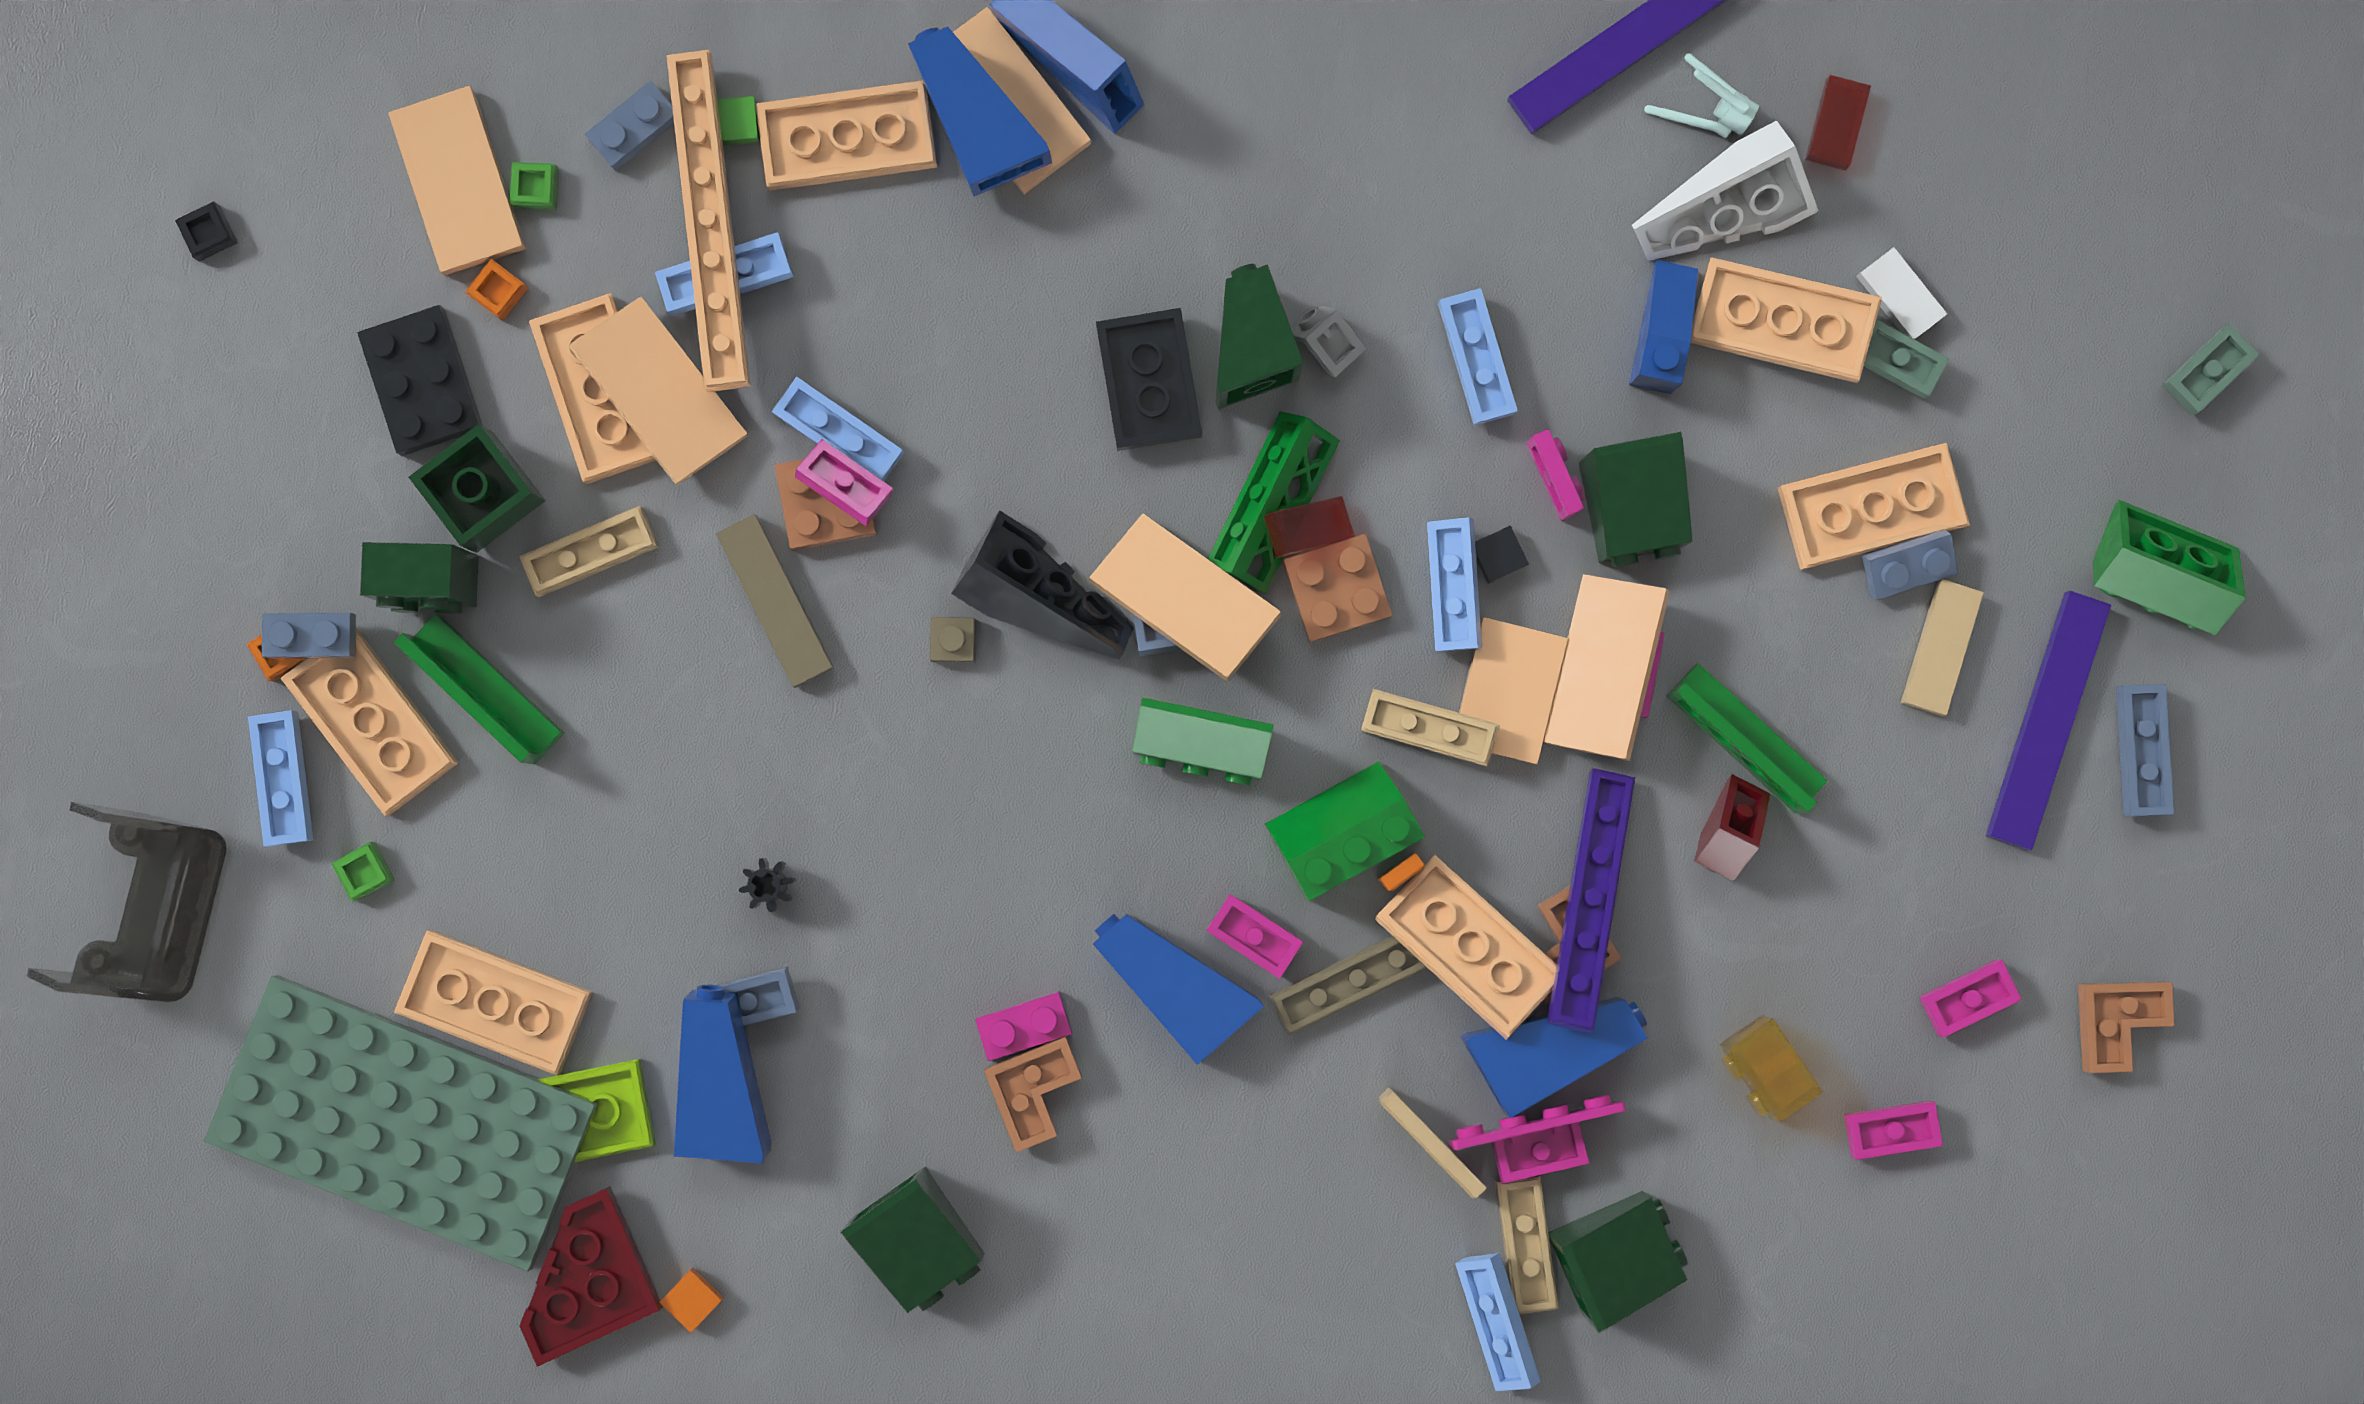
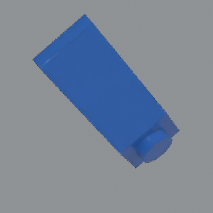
M1660 260L1655 261L1632 367L1630 386L1672 394L1682 384L1691 343L1698 277L1697 268Z

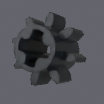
M760 858L758 862L759 870L744 869L742 871L749 879L747 886L741 887L739 892H749L753 898L749 906L751 909L760 906L761 902H766L768 911L774 912L777 909L776 900L781 899L788 902L793 899L786 891L788 884L794 883L796 878H786L782 873L786 865L784 861L778 862L774 868H769L768 860ZM773 876L772 885L777 888L775 893L762 894L764 886L759 882L760 878Z

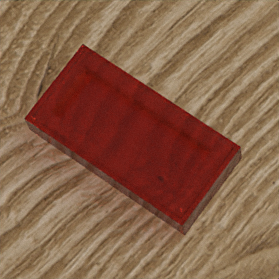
M1834 75L1827 77L1805 160L1845 171L1850 167L1871 85Z
M1342 496L1271 512L1264 516L1277 558L1328 546L1355 537Z

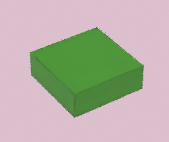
M755 96L717 99L723 145L760 142L756 111L757 100Z
M512 162L510 205L513 208L556 210L559 170L556 164Z
M369 842L331 863L352 902L366 897L395 880L375 842Z

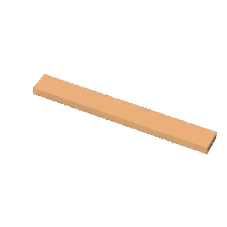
M710 50L666 55L704 387L707 392L750 387L751 382L712 54Z

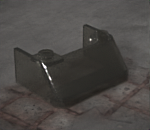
M71 802L70 811L100 822L111 823L109 841L117 852L127 856L138 857L117 940H96L85 945L76 958L73 972L28 968L26 977L57 992L174 1002L183 998L192 988L226 856L227 848L224 838L218 832L201 826L134 811Z

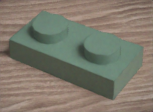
M1876 319L1864 367L1920 398L1926 399L1931 395L1950 359Z
M2229 323L2218 330L2162 386L2193 416L2201 412L2260 354Z

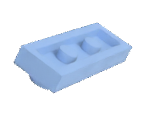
M778 232L735 246L740 294L794 277L782 238ZM690 261L655 272L666 310L671 317L696 309Z
M1481 288L1440 299L1438 302L1439 310L1474 426L1516 414L1518 410Z
M797 376L772 410L774 415L816 444L823 439L883 482L905 453L897 445Z
M1467 517L1427 522L1435 651L1447 652L1481 649L1482 639L1474 519Z
M290 710L249 716L248 721L263 846L271 847L314 840L298 711Z
M1500 1253L1461 1259L1455 1263L1495 1391L1533 1388L1541 1381Z

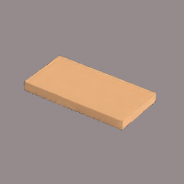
M988 7L953 32L1047 143L1052 164L1013 180L1023 195L1091 145L1089 136Z
M923 80L756 103L766 186L769 191L938 168L928 92Z
M467 86L388 112L440 273L447 276L489 262L490 259L495 260L525 250L526 246L513 207L510 205V198L473 88Z
M1711 257L1693 320L1691 343L1858 383L1882 297Z
M611 293L529 321L582 481L585 484L656 461L655 457L570 349L569 344L619 311L615 297Z
M639 297L569 344L575 356L676 486L747 437V432L716 392L706 391L703 375L642 297Z
M1947 443L1781 485L1777 488L1800 570L1888 548L1943 529L1949 532L1970 526Z
M1145 514L1138 518L1089 577L1092 585L1226 682L1232 678L1281 617L1280 610Z
M1583 574L1543 739L1544 743L1630 761L1670 595L1669 590Z
M357 628L356 658H307L281 678L384 816L393 814L459 763Z
M1436 855L1428 861L1424 869L1418 872L1375 918L1380 925L1506 1040L1553 990L1557 965Z
M427 930L394 1013L554 1075H559L563 1070L593 992L434 930Z

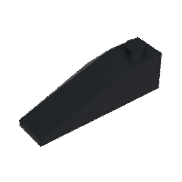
M999 510L965 564L951 594L988 617L1119 660L1124 654L1133 627L1097 592H1087L1071 577L1075 570L1066 562L1059 565L1043 550L1047 543L1041 537Z

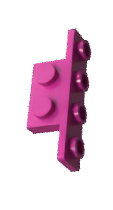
M1610 1095L1597 1096L1585 1099V1108L1569 1111L1567 1104L1542 1109L1543 1118L1526 1121L1525 1114L1499 1119L1500 1128L1487 1131L1483 1130L1482 1124L1456 1129L1458 1137L1448 1139L1447 1143L1449 1149L1459 1150L1491 1142L1501 1183H1508L1589 1164L1579 1122L1626 1111V1107L1622 1101L1611 1102Z

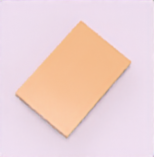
M1483 617L1480 623L1482 648L1474 649L1459 713L1500 725L1492 754L1536 765L1538 764L1568 638Z

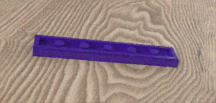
M1648 0L1511 94L1507 101L1532 135L1727 0Z
M2073 591L2064 592L1986 833L1987 837L2024 850L2033 849L2111 604Z
M1596 768L1589 772L1547 1020L1549 1025L1589 1034L1594 1032L1635 777Z

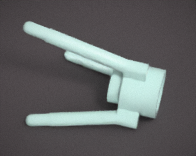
M1686 54L1685 61L1696 70L1694 76L1721 97L1713 115L1719 118L1718 122L1647 105L1644 108L1647 114L1714 131L1720 136L1727 138L1731 130L1739 135L1745 132L1757 113L1759 105L1732 88L1692 54Z

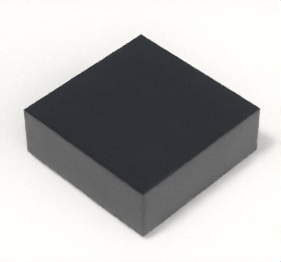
M214 201L175 220L192 257L199 262L238 243L221 206Z
M1511 525L1475 542L1476 560L1488 584L1529 565Z

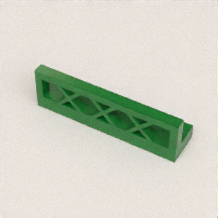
M1280 411L1208 560L1230 576L1235 577L1254 590L1266 594L1340 440L1308 417ZM1315 436L1323 443L1315 459L1308 461L1307 447L1312 437ZM1299 476L1301 488L1296 497L1289 499L1288 486L1292 478ZM1280 514L1282 527L1278 535L1271 538L1269 525L1273 517ZM1262 553L1263 566L1257 578L1248 574L1247 570L1254 556Z
M435 614L414 636L402 633L393 642L520 763L536 764L565 733L441 615Z
M1699 663L1695 664L1666 695L1667 698L1792 812L1806 813L1817 804L1813 797L1826 784L1827 780Z

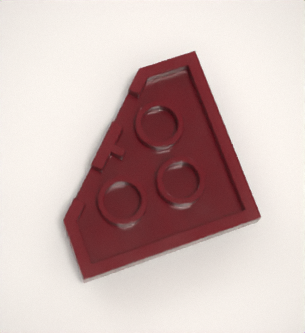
M611 1186L580 1199L564 1209L552 1247L548 1250L536 1281L537 1286L529 1307L526 1308L519 1325L537 1367L654 1314L663 1308L659 1303L658 1294Z

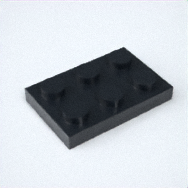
M436 305L357 332L397 454L404 456L463 436L478 424L483 426L445 309L442 306Z
M1181 308L1097 321L1096 327L1117 451L1202 437Z

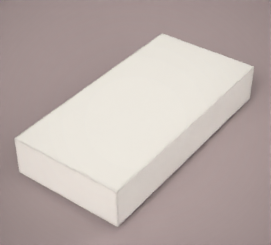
M1894 247L1856 276L1870 295L1882 297L1880 304L1882 310L1901 333L1914 340L1947 315Z

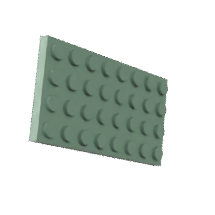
M277 975L271 976L204 1142L528 1272L535 1265L575 1165V1158L581 1150L590 1127L589 1123L593 1119L599 1103L589 1101L588 1098L558 1086H551L541 1082L538 1078Z

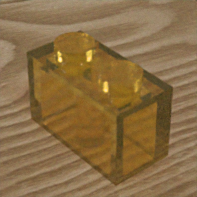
M1761 1015L1719 1044L1726 1054L1721 1059L1724 1066L1735 1080L1738 1081L1741 1078L1744 1080L1751 1091L1746 1097L1761 1117L1767 1115L1769 1118L1781 1122L1824 1093L1773 1018Z

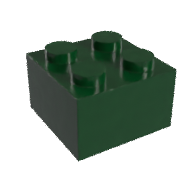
M480 424L408 477L458 544L475 553H478L546 501L495 433Z
M363 542L360 596L376 600V607L391 608L392 612L418 613V605H420V608L434 609L435 613L462 614V607H477L479 555L453 544Z

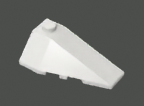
M1775 121L1735 142L1633 223L1632 227L1645 257L1650 261L1695 251L1702 244L1723 239L1725 243L1740 241V235L1762 231L1764 235L1780 232L1819 211L1797 149L1779 123Z

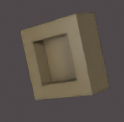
M931 617L930 661L975 662L976 619L965 617Z

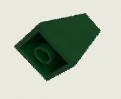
M1254 263L1241 266L1231 272L1232 277L1226 279L1215 401L1218 410L1299 381L1304 363L1268 264L1258 268Z
M1681 432L1597 447L1579 462L1599 563L1612 561L1613 568L1639 563V555L1654 553L1655 560L1681 555V547L1693 542L1684 445Z
M926 1167L855 1215L841 1230L847 1242L907 1313L917 1306L922 1311H925L944 1296L941 1289L955 1280L958 1285H962L981 1270L977 1264L981 1262L985 1254Z
M1643 1191L1548 1232L1549 1240L1579 1309L1598 1333L1608 1329L1687 1281L1682 1267L1688 1265V1262L1677 1240L1671 1242L1664 1226L1670 1224L1665 1208L1659 1199L1653 1201Z

